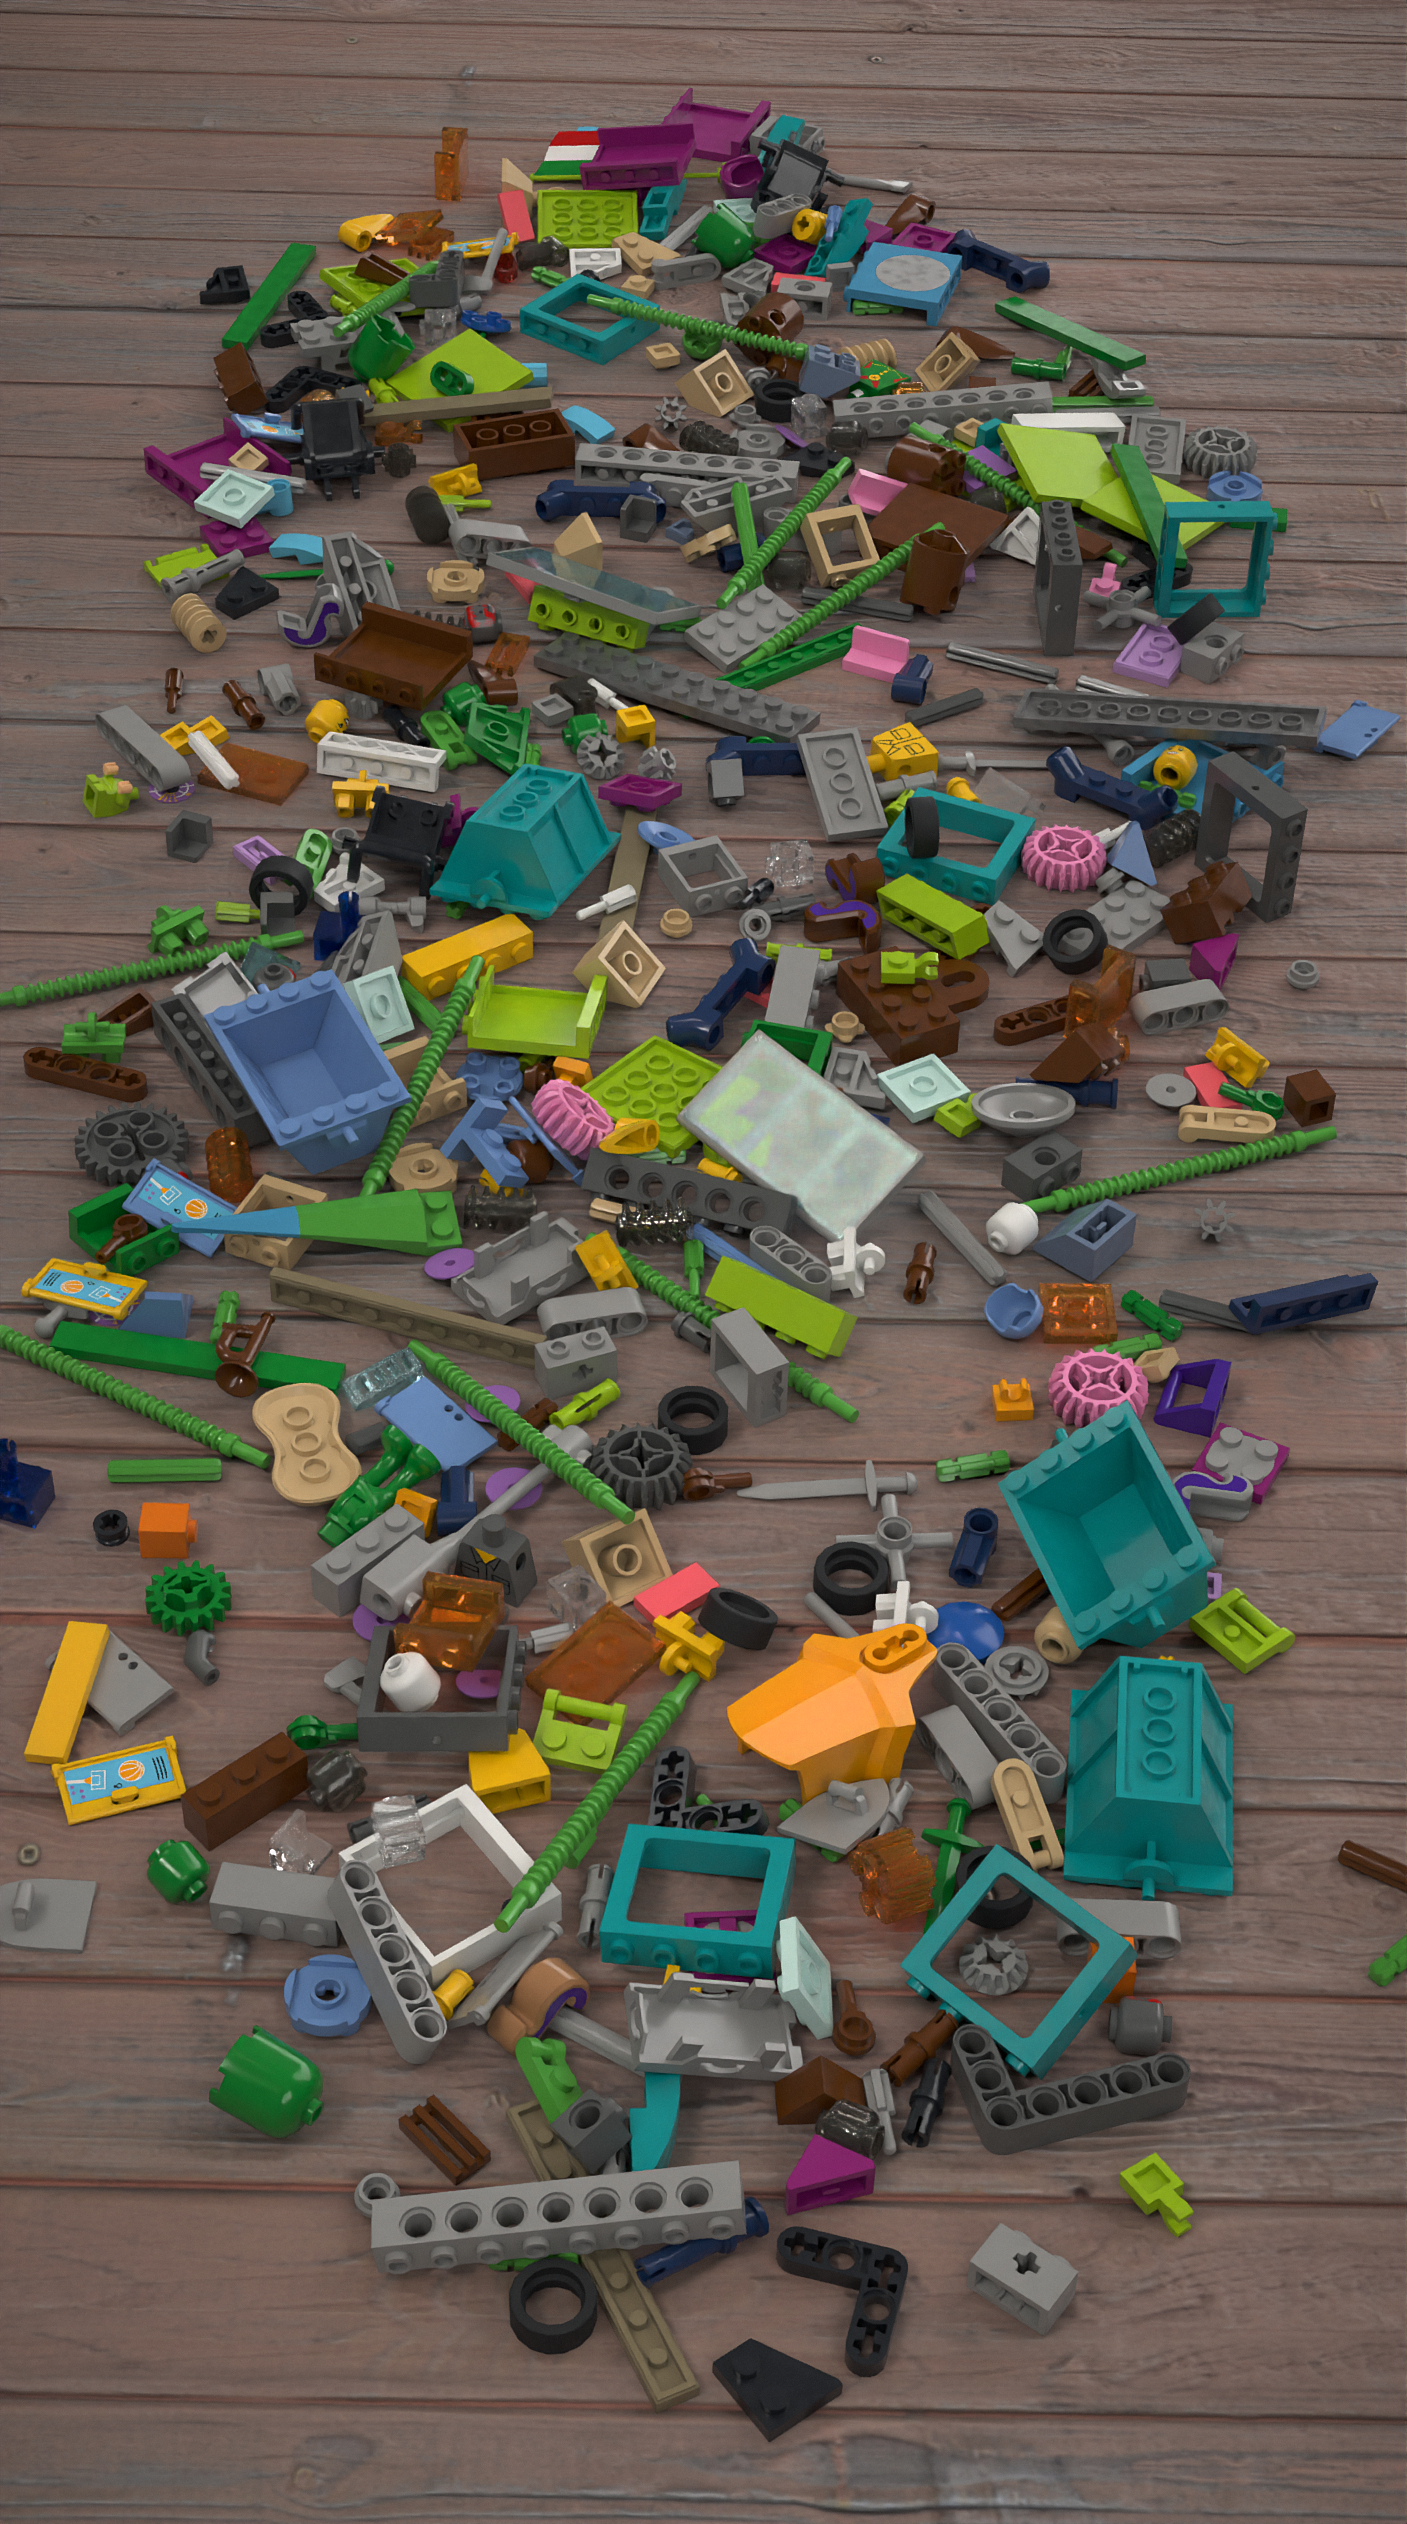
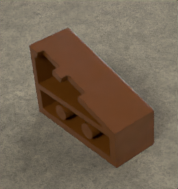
M1218 861L1206 867L1204 875L1190 880L1187 883L1188 888L1173 894L1169 898L1170 902L1160 909V912L1175 944L1221 937L1226 933L1224 925L1226 923L1230 925L1234 922V911L1236 913L1241 912L1253 895L1238 862L1224 864L1223 861Z

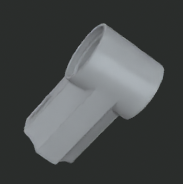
M289 664L275 665L257 670L260 690L263 695L268 694L275 710L282 712L283 715L293 714L296 708L301 706V702L294 686Z

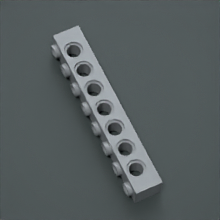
M1049 382L833 400L836 440L905 435L910 433L908 430L913 422L920 425L925 420L934 421L954 430V427L972 417L982 423L997 418L1007 424H1011L1013 414L1053 413Z
M580 443L575 459V484L630 487V481L640 482L641 475L645 473L703 480L710 483L741 475L769 477L770 474H779L793 489L792 495L786 502L795 503L799 487L800 462Z
M739 2160L372 2200L371 2250L379 2273L403 2274L410 2270L433 2267L450 2269L462 2264L480 2262L483 2264H496L508 2259H542L549 2254L555 2255L572 2252L575 2254H589L594 2250L611 2248L630 2250L641 2245L658 2243L677 2245L687 2240L705 2238L724 2240L734 2235L747 2234L744 2188ZM697 2204H703L701 2207L698 2208H690ZM650 2209H657L651 2213H644ZM604 2214H611L605 2218H598ZM558 2219H565L558 2223H552ZM512 2224H518V2225L515 2226V2227L507 2228L508 2226H510V2225H512ZM466 2229H472L469 2232L461 2233ZM420 2234H426V2235H424V2236H422V2237L415 2238L416 2236H418V2235H420Z

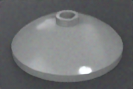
M1009 1083L992 1086L978 1092L972 1099V1112L982 1123L1002 1133L1018 1138H1028L1045 1133L1064 1124L1075 1112V1099L1068 1092L1049 1085Z

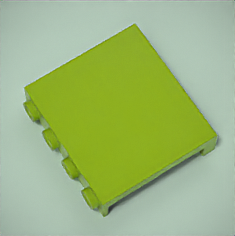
M489 965L486 975L480 976L479 987L474 993L473 1002H470L468 1006V1015L463 1017L462 1035H467V1048L589 1059L606 1009L607 975L595 974L589 992L583 993L494 985L495 965Z

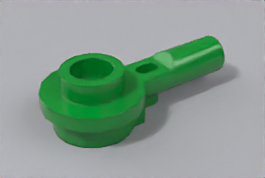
M1223 1081L1217 1093L1251 1107L1252 1111L1267 1113L1275 1119V1122L1280 1120L1284 1113L1282 1098L1271 1091H1263L1261 1089L1257 1092L1253 1090L1245 1091Z
M313 1715L297 1717L286 1728L287 1737L301 1750L323 1748L327 1744L338 1743V1740H358L357 1723L327 1725Z

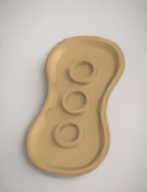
M298 1383L272 1389L255 1401L252 1410V1418L255 1425L270 1440L274 1449L273 1485L284 1498L297 1506H320L335 1502L358 1475L362 1473L359 1460L343 1444L339 1436L340 1402L331 1390L319 1384Z

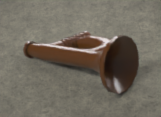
M263 1312L257 1325L222 1322V1331L216 1343L215 1352L223 1363L218 1366L215 1372V1379L219 1387L226 1393L236 1397H248L255 1393L259 1385L258 1377L251 1367L270 1331L271 1325L276 1320L273 1313ZM236 1337H241L242 1339L249 1338L243 1351L235 1352L231 1350Z

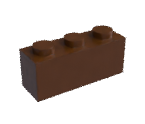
M241 342L213 358L217 367L213 371L219 381L218 385L224 394L223 399L230 411L235 409L238 414L247 415L269 402L254 361Z
M283 1732L278 1733L181 1794L184 1827L210 1852L310 1788L307 1755Z

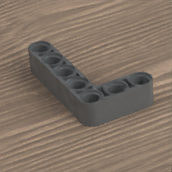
M967 2024L956 2030L953 2036L950 2059L952 2075L980 2140L988 2151L997 2155H1009L1176 2111L1185 2103L1191 2074L1190 2065L1185 2058L1175 2053H1162L1016 2091L992 2036L987 2029L976 2024Z

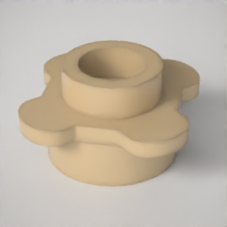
M842 1011L832 1017V1023L825 1025V1032L833 1033L840 1042L849 1043L854 1036L865 1032V1026L859 1023V1019L854 1013Z

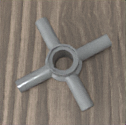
M1147 586L1142 587L1135 593L1129 590H1115L1110 593L1109 598L1090 591H1086L1083 595L1084 602L1106 609L1107 613L1092 624L1097 632H1100L1108 625L1116 628H1127L1134 624V620L1154 627H1158L1161 624V616L1139 609L1137 606L1151 595V590Z
M886 1494L881 1498L883 1519L878 1523L874 1534L835 1535V1544L852 1541L866 1544L878 1550L885 1558L887 1567H889L891 1586L897 1590L898 1581H907L905 1564L909 1561L910 1553L913 1549L952 1548L953 1537L952 1532L912 1533L911 1523L907 1519L898 1516L896 1496Z

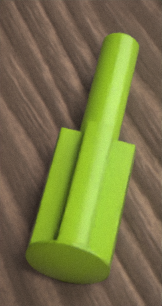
M434 495L433 499L434 512H441V505H448L449 503L455 506L457 512H463V508H491V500L463 499V495Z
M217 901L215 920L249 923V919L260 920V910L250 909V904Z

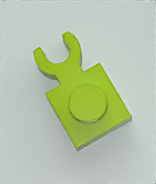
M977 1093L969 1095L966 1103L956 1098L938 1108L933 1120L958 1138L979 1128L981 1121L972 1112V1099Z

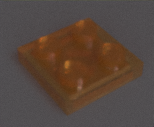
M441 209L399 213L375 233L377 243H388L389 245H396L402 241L417 243L423 240V236L427 232L436 229V225L444 219Z
M1039 1283L1038 1297L1044 1307L1041 1320L1044 1344H1110L1117 1341L1118 1330L1111 1284Z

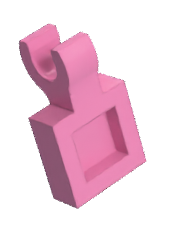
M1106 562L1102 578H1093L1089 591L1109 598L1111 592L1121 590V582L1115 581L1117 564Z

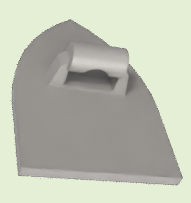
M883 1778L858 1781L850 1784L832 1780L828 1791L811 1799L777 1826V1833L846 1855L871 1834L886 1818L890 1806L888 1786Z
M27 1879L0 1886V1944L27 1951L82 1954L97 1881Z

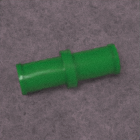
M1014 357L1011 364L1012 374L1034 376V379L1041 380L1043 377L1064 381L1067 372L1066 363L1046 362L1043 358L1031 360Z

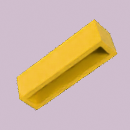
M505 914L402 956L401 976H404L426 999L432 1000L454 991L456 981L463 978L474 955L481 956L485 961L476 981L480 979V976L486 975L489 965H495V974L533 958V931L514 914Z

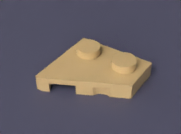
M635 232L616 237L612 240L611 247L620 248L621 258L638 275L646 276L654 273L651 267L652 261L655 259L670 260L681 258L679 253Z

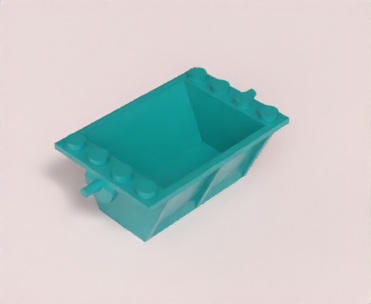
M525 763L466 821L439 880L429 889L430 895L438 896L444 902H456L459 900L469 902L470 906L483 909L490 906L499 908L500 912L504 914L520 912L529 914L532 919L543 920L549 918L617 845L621 840V833L607 830L583 774Z
M1128 1400L1117 1407L1108 1409L1103 1416L1086 1427L1076 1430L1070 1437H1068L1065 1429H1057L1054 1435L1059 1443L1058 1445L1043 1451L1038 1458L1021 1469L1012 1471L1004 1480L997 1483L1080 1650H1083L1100 1638L1143 1648L1208 1607L1207 1571L1216 1566L1217 1563Z
M1119 1656L1088 1691L1071 1689L1063 1880L1076 1881L1081 1884L1118 1885L1123 1888L1140 1887L1142 1888V1901H1154L1155 1889L1165 1892L1202 1893L1207 1896H1232L1233 1704L1221 1703L1202 1663Z

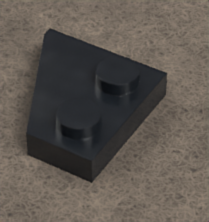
M243 265L216 268L213 277L209 278L206 283V291H200L199 293L200 304L228 301L239 303L250 299V289Z
M814 442L780 460L799 461V469H802V476L821 478L827 470L834 468L844 456L826 448L821 443ZM851 461V466L842 475V478L854 473L855 462Z
M243 566L215 598L216 609L235 620L278 600L279 588Z
M752 2338L714 2361L712 2366V2373L768 2442H771L842 2394L843 2384L838 2378Z

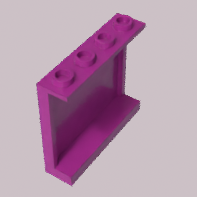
M689 88L680 97L678 103L672 107L671 112L664 117L661 124L693 122L697 146L692 157L728 162L737 157L748 155L750 152L751 134L770 116L771 102L762 100L753 113L694 103L693 88Z
M693 122L598 128L600 145L592 162L581 163L579 167L583 190L680 185L697 146Z
M227 417L223 418L224 434L166 455L154 445L143 448L146 473L194 509V501L215 482L200 477V466L204 462L230 466L228 459L248 442L268 458L269 465L261 472L291 476L292 467L287 459L256 437L243 438L240 435L241 430ZM201 513L207 519L213 518L211 516Z

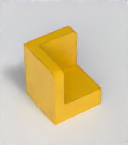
M645 704L616 710V740L618 743L641 739L647 749L653 745L655 746L656 721Z

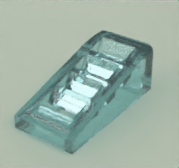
M410 1347L391 1354L341 1382V1389L356 1412L376 1405L387 1396L392 1398L423 1377V1369ZM364 1387L367 1393L362 1395L359 1389Z

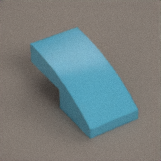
M573 405L561 412L575 435L580 433L591 444L603 443L613 437L616 430L597 414L579 406Z
M299 533L281 534L269 547L273 558L296 555L300 565L323 562L322 538L318 536Z

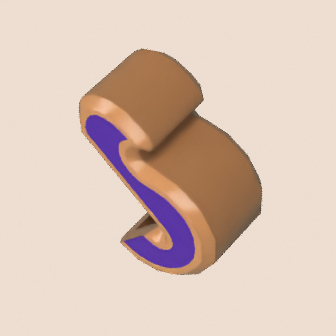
M545 1958L530 1966L520 1977L506 2006L502 2004L495 2007L487 2022V2032L508 2053L516 2057L515 2048L518 2040L521 2037L540 2039L565 2003L584 2010L590 1998V1985L562 1959Z

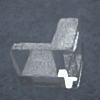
M298 1808L268 1840L270 1864L276 1870L314 1875L333 1853L332 1844L307 1832L306 1814Z

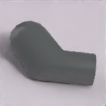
M197 1630L187 1639L184 1663L208 1686L213 1684L220 1675V1671L207 1659L208 1653L213 1651L210 1645H216V1639L211 1632Z

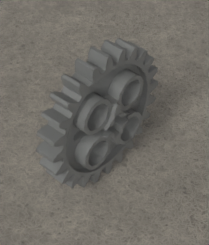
M123 1102L119 1110L110 1105L108 1106L109 1113L105 1114L101 1111H96V1119L86 1118V1126H79V1135L74 1137L76 1160L79 1162V1168L86 1169V1176L88 1177L96 1174V1182L98 1183L108 1179L110 1187L114 1186L118 1181L122 1182V1185L125 1183L130 1184V1182H135L137 1185L141 1180L142 1173L145 1172L146 1167L153 1158L159 1161L170 1158L177 1163H185V1154L189 1153L188 1130L184 1127V1121H177L176 1113L167 1115L166 1107L155 1111L154 1103L149 1104L146 1108H141V1103L136 1102L133 1108H129Z

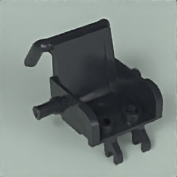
M794 131L790 132L788 140L781 139L779 144L768 142L761 138L757 148L766 151L761 162L762 167L766 168V171L757 186V191H768L776 199L791 194H802L809 197L811 201H813L818 192L810 208L817 211L823 207L828 198L827 194L820 192L824 182L829 181L839 187L842 186L845 177L832 172L831 169L826 167L829 160L816 155L819 143L813 141L809 151L793 144L797 133Z
M360 397L294 403L291 406V429H302L303 420V435H300L301 451L294 454H282V457L287 459L290 465L300 464V466H304L306 480L322 479L326 501H332L330 478L350 477L354 499H360L358 476L375 474L374 458L386 456L384 445L373 447L372 442L367 441L362 429L359 430V425L365 423L364 400Z
M377 785L371 800L375 804L365 838L361 840L344 836L342 849L350 850L347 881L353 883L359 881L362 856L422 869L419 896H426V900H429L431 898L429 889L433 886L434 872L443 871L448 859H443L442 856H439L448 820H450V817H454L455 803L446 801L445 806L442 807L438 806V803L431 802L429 804L408 799L404 795L399 797L386 794L385 787Z

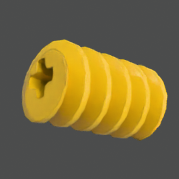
M812 209L801 210L792 222L793 236L798 240L818 246L820 239L827 231L824 227L827 214Z

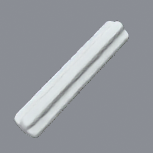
M201 731L190 732L188 735L189 746L220 783L229 790L232 787L237 788L240 782L238 781L239 775Z

